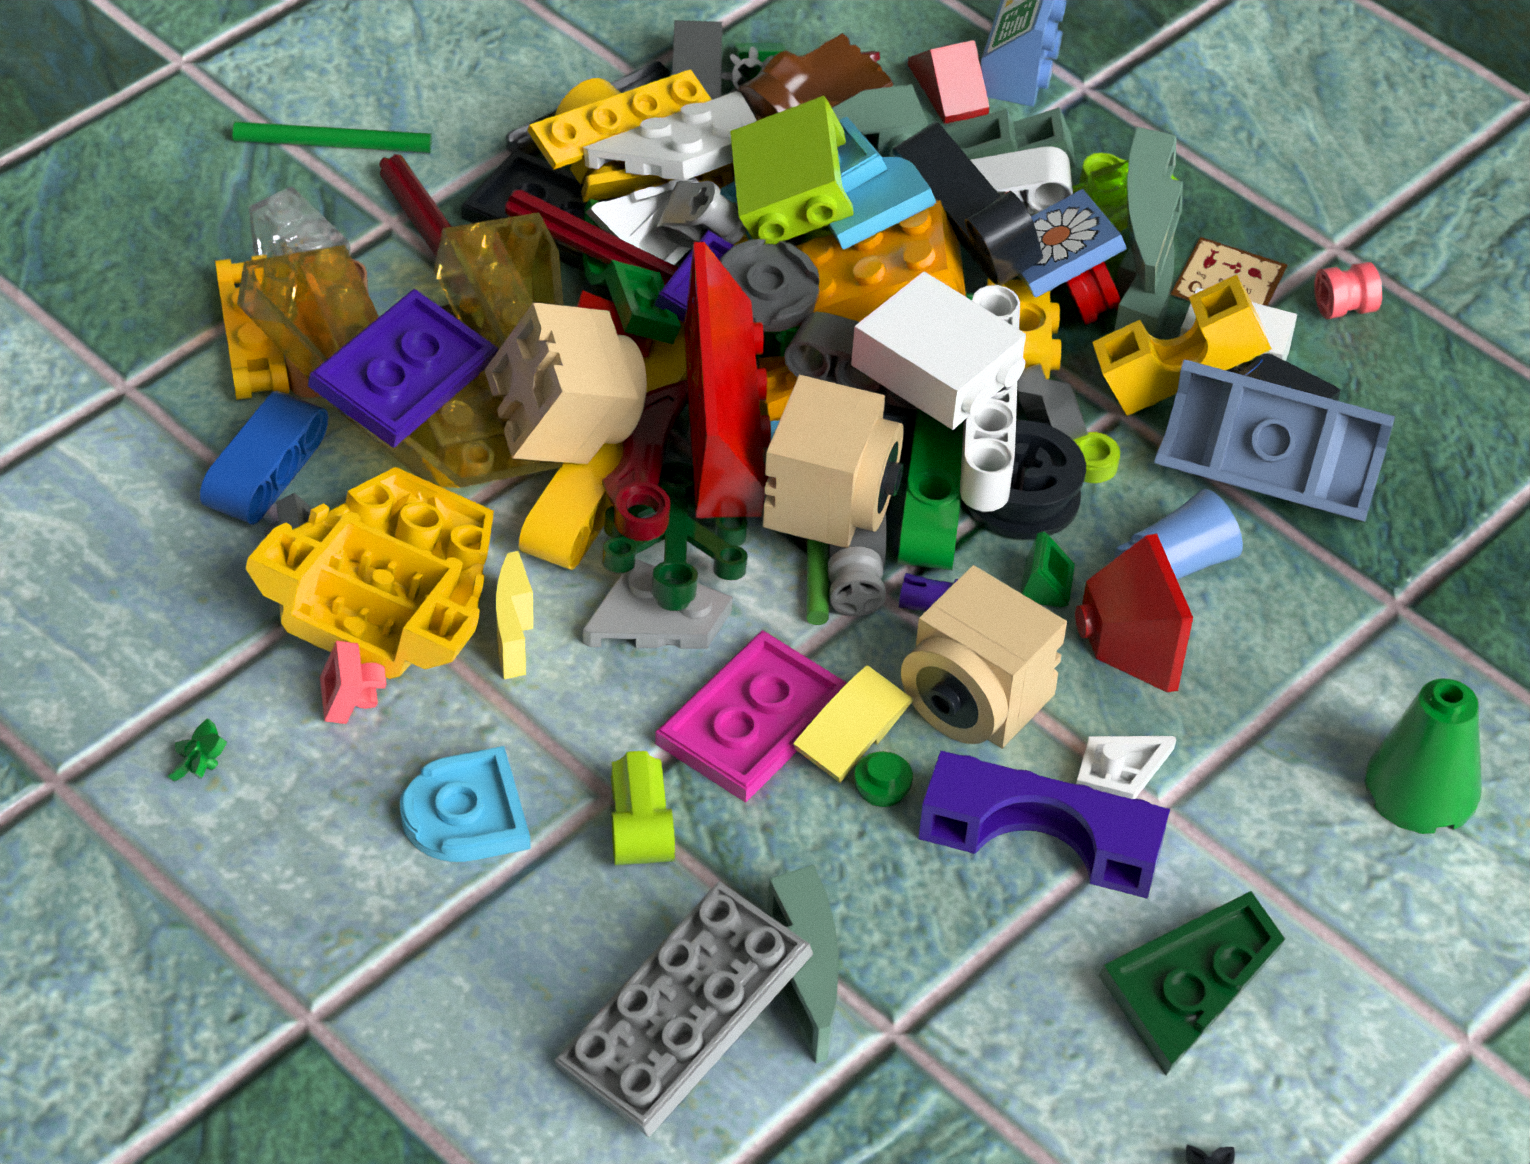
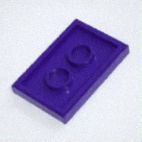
M413 289L311 372L308 387L394 448L483 372L498 352V348L419 291Z

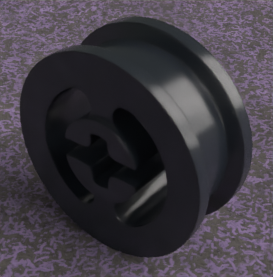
M1016 420L1015 458L1007 503L1000 509L985 512L975 510L966 505L965 502L964 504L977 522L1000 535L1017 539H1035L1037 534L1043 531L1049 536L1054 535L1070 525L1079 511L1081 501L1080 489L1083 486L1086 474V461L1083 452L1072 438L1052 426L1040 422ZM1025 468H1027L1028 471H1027V473H1026V475H1025V478H1024ZM1023 480H1024L1023 490L1021 491V490H1019V489H1020V487H1021V485H1022V483H1023Z

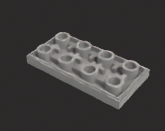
M718 881L554 1061L562 1073L649 1138L813 955L811 946L804 939Z

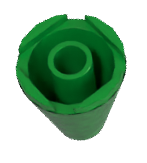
M1449 678L1434 679L1426 683L1371 756L1367 765L1364 783L1366 791L1369 788L1375 799L1374 807L1382 817L1402 829L1420 834H1435L1437 827L1454 824V830L1463 826L1476 812L1482 794L1479 704L1475 693L1464 683Z

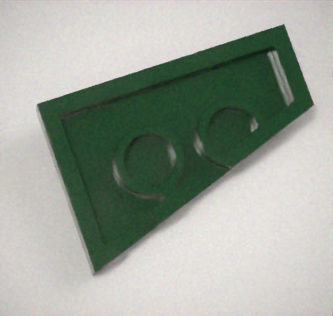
M1249 891L1104 964L1098 976L1165 1075H1167L1279 951L1285 938L1252 891Z

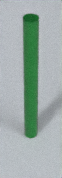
M234 121L233 141L420 153H431L432 133Z

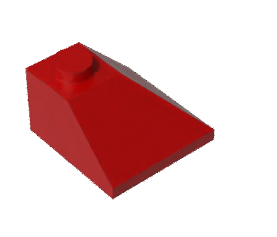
M1155 533L1144 536L1086 581L1082 605L1076 606L1075 619L1081 638L1089 639L1097 660L1168 693L1178 691L1193 615L1158 534Z

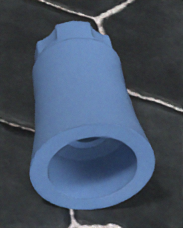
M1202 489L1163 519L1134 534L1129 542L1116 548L1114 555L1117 558L1144 536L1157 533L1177 580L1211 565L1238 558L1242 553L1243 541L1238 523L1227 504L1213 491Z

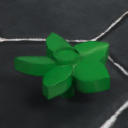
M207 718L196 728L191 740L175 742V751L183 759L168 775L174 782L185 776L189 771L197 778L202 779L206 768L213 770L218 765V761L215 758L222 753L227 741L218 735L215 723Z

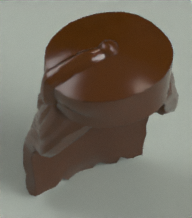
M841 33L805 55H795L787 50L774 55L755 78L739 87L738 92L742 93L758 121L821 96H825L831 108L864 90L893 87V82L882 70L881 65L875 62L868 54H861V49L856 44L850 45L849 38Z

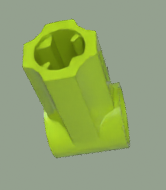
M647 751L626 752L622 758L611 762V787L615 812H612L611 815L614 865L674 862L675 835L672 809H666L661 759L650 756Z

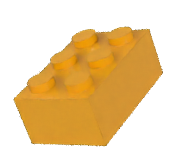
M940 200L936 201L933 206L847 249L841 248L833 234L817 237L795 246L807 254L818 269L820 280L819 297L813 313L826 312L860 322L924 271L966 297L960 244Z

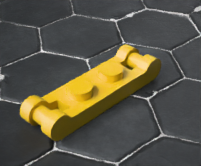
M267 254L251 256V261L232 264L231 259L215 260L236 400L252 398V393L271 390L272 392L278 390L289 394L287 370L283 356ZM247 282H254L255 284L254 286H243L235 288L234 285Z

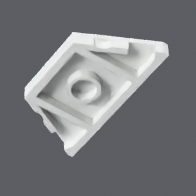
M735 91L705 103L687 104L681 108V112L664 118L646 119L641 122L640 127L583 147L585 166L599 169L605 163L620 160L625 161L626 173L657 175L662 178L685 181L733 163L730 131L757 120L742 93Z

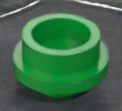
M885 751L873 752L864 756L858 762L855 768L854 781L865 801L874 806L889 807L899 803L909 793L913 782V771L910 764L903 757L895 753Z

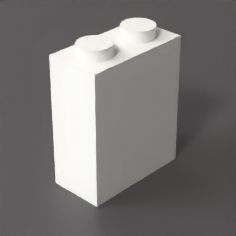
M924 271L854 326L851 365L953 430L968 416L978 415L985 408L989 399L1004 386L1011 387L1017 382L1025 367L1023 352L1026 334Z

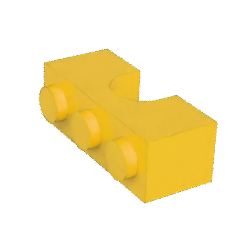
M1237 274L1189 296L1196 319L1193 326L1180 337L1168 340L1157 339L1151 336L1146 331L1141 320H1138L1092 342L1102 373L1126 416L1153 406L1157 402L1176 394L1184 359L1228 370L1272 350L1260 317Z

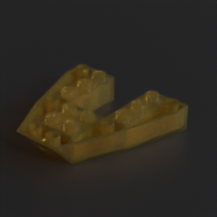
M539 212L443 228L434 267L438 281L457 319L495 345L498 351L533 303L564 306L559 250ZM345 245L244 262L237 305L308 380L311 372L379 318ZM485 370L394 448L334 406L341 415L416 476L440 487L462 488L562 467V462L514 459L511 457L504 434L506 423L510 420L499 418L497 408L503 402V398L492 396Z

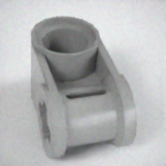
M678 181L656 227L658 233L664 238L687 248H693V243L699 242L708 230L732 245L737 243L747 231L738 216L737 203H733L721 195L719 187L711 181Z

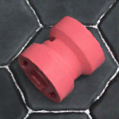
M1371 262L1352 264L1349 270L1341 271L1338 267L1319 269L1316 273L1314 283L1315 298L1318 309L1325 319L1344 317L1347 311L1350 310L1363 314L1376 312L1380 308L1382 301L1381 280L1375 265Z

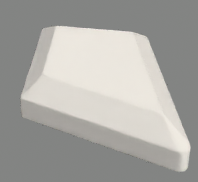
M1089 736L1076 784L1087 785L1095 790L1135 799L1174 750L1176 738L1174 736Z

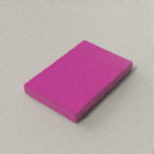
M762 630L655 731V744L746 803L797 752L793 743L847 682Z

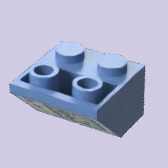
M1067 0L1000 1L981 60V71L987 98L1034 107L1039 88L1048 89L1053 60H1048V58L1057 59L1062 39V31L1058 30V23L1055 21L1062 22Z

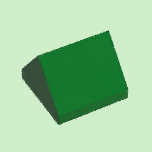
M1045 531L1037 534L1026 558L1020 593L1038 604L1062 608L1069 605L1075 563Z

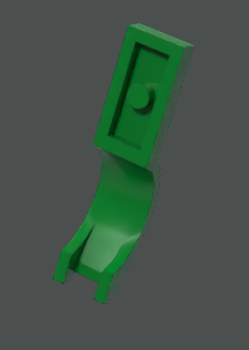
M589 198L585 207L584 221L600 228L586 213L590 207L599 203V201ZM583 253L585 277L591 285L609 289L624 332L674 344L681 328L678 317L667 309L663 311L655 306L658 294L665 286L660 272L614 260L607 265Z

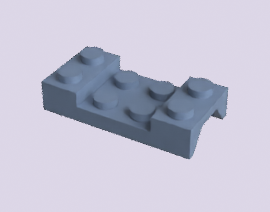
M1184 359L1166 433L1154 463L1365 522L1395 416Z

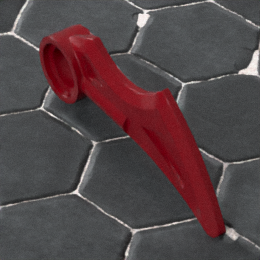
M687 380L646 392L640 420L632 434L622 441V458L617 467L602 480L606 494L614 507V525L618 532L626 538L635 541H650L661 536L668 526L670 498L658 484L670 432L680 413L688 403ZM634 505H646L654 509L656 514L649 518H638L631 515L627 509Z

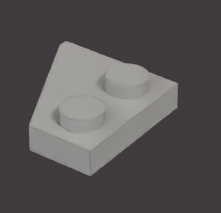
M636 559L635 567L621 574L583 629V644L589 647H601V638L636 639V648H659L665 645H673L680 649H707L732 612L733 597L697 583L696 597L687 608L680 611L663 609L657 604L651 592L653 569L655 566Z

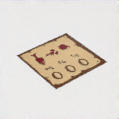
M1200 237L1170 295L1190 301L1189 296L1195 294L1197 287L1206 289L1237 274L1251 302L1268 306L1288 265Z

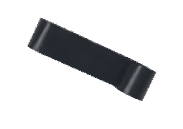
M934 121L892 148L894 157L910 161L931 188L935 200L941 201L959 243L994 285L1002 286L1043 259L1034 222L1021 200L1012 191L1000 196L937 121Z

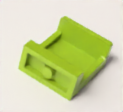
M825 96L730 131L738 216L752 239H765V244L774 245L779 243V241L791 239L830 223L851 217L854 214L853 204L842 186L837 149L838 146L846 144L845 133Z

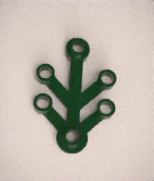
M670 462L662 465L658 484L670 498L669 522L665 532L658 538L650 541H635L626 538L615 527L614 507L610 506L605 511L604 531L612 538L603 544L602 564L611 572H628L635 567L636 554L664 540V562L659 563L653 569L651 592L661 608L669 611H680L689 606L690 602L696 597L698 572L692 565L686 563L687 542L714 559L713 572L716 576L724 580L741 579L746 574L748 554L739 546L746 541L748 521L745 517L704 518L715 525L714 533L688 517V509L695 513L693 467L683 462ZM634 505L627 509L631 515L638 518H643L655 512L654 509L646 505Z

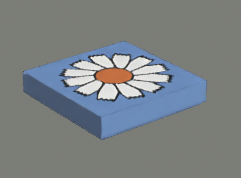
M1081 189L1031 216L1036 228L1043 259L1018 276L1032 295L1038 297L1127 248L1120 232L1088 194Z

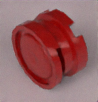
M1104 262L1065 282L1085 325L1098 320V314L1106 311L1107 307L1118 311L1121 299Z

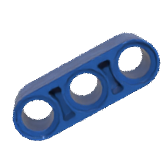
M278 390L273 391L205 474L200 489L201 504L251 525L258 523L321 444L328 426L329 415L327 410Z

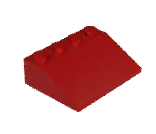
M705 242L693 243L684 323L696 518L761 517L764 499L767 494H764L765 485L769 476L765 475L766 463H764L763 448H768L771 442L770 416L760 415L759 401H766L767 373L766 368L756 367V354H763L762 322H753L752 301Z

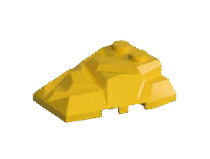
M394 467L348 490L345 503L330 511L329 507L323 503L311 509L308 522L294 529L287 522L273 528L248 557L245 569L262 595L279 603L281 624L287 633L329 652L332 651L336 641L358 643L361 664L377 663L383 665L386 678L392 679L401 676L411 664L425 670L453 662L474 634L479 618L480 609H478V603L484 584L485 575H483V568L488 555L494 510Z

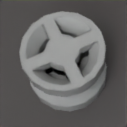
M849 547L832 555L828 561V578L832 583L830 587V602L835 610L848 616H864L881 608L885 602L886 591L881 579L883 576V563L878 553L865 547Z

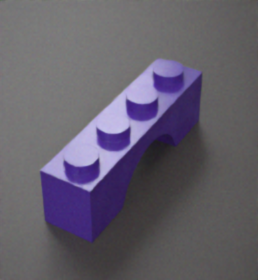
M940 750L922 805L918 839L976 854L987 842L999 835L1013 831L1042 832L1062 840L1076 851L1087 869L1090 884L1148 899L1163 845L1170 809L1153 805L1142 799H1130L1095 790L1087 785L1071 784L1040 776L1028 770H1016L981 761L973 756L958 755Z

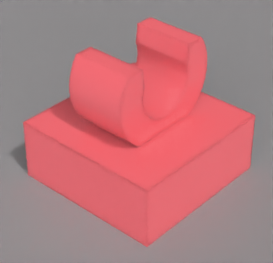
M336 641L320 675L324 721L347 724L355 706L364 709L375 708L378 704L376 688L385 689L387 685L385 667L377 663L361 664L358 643Z

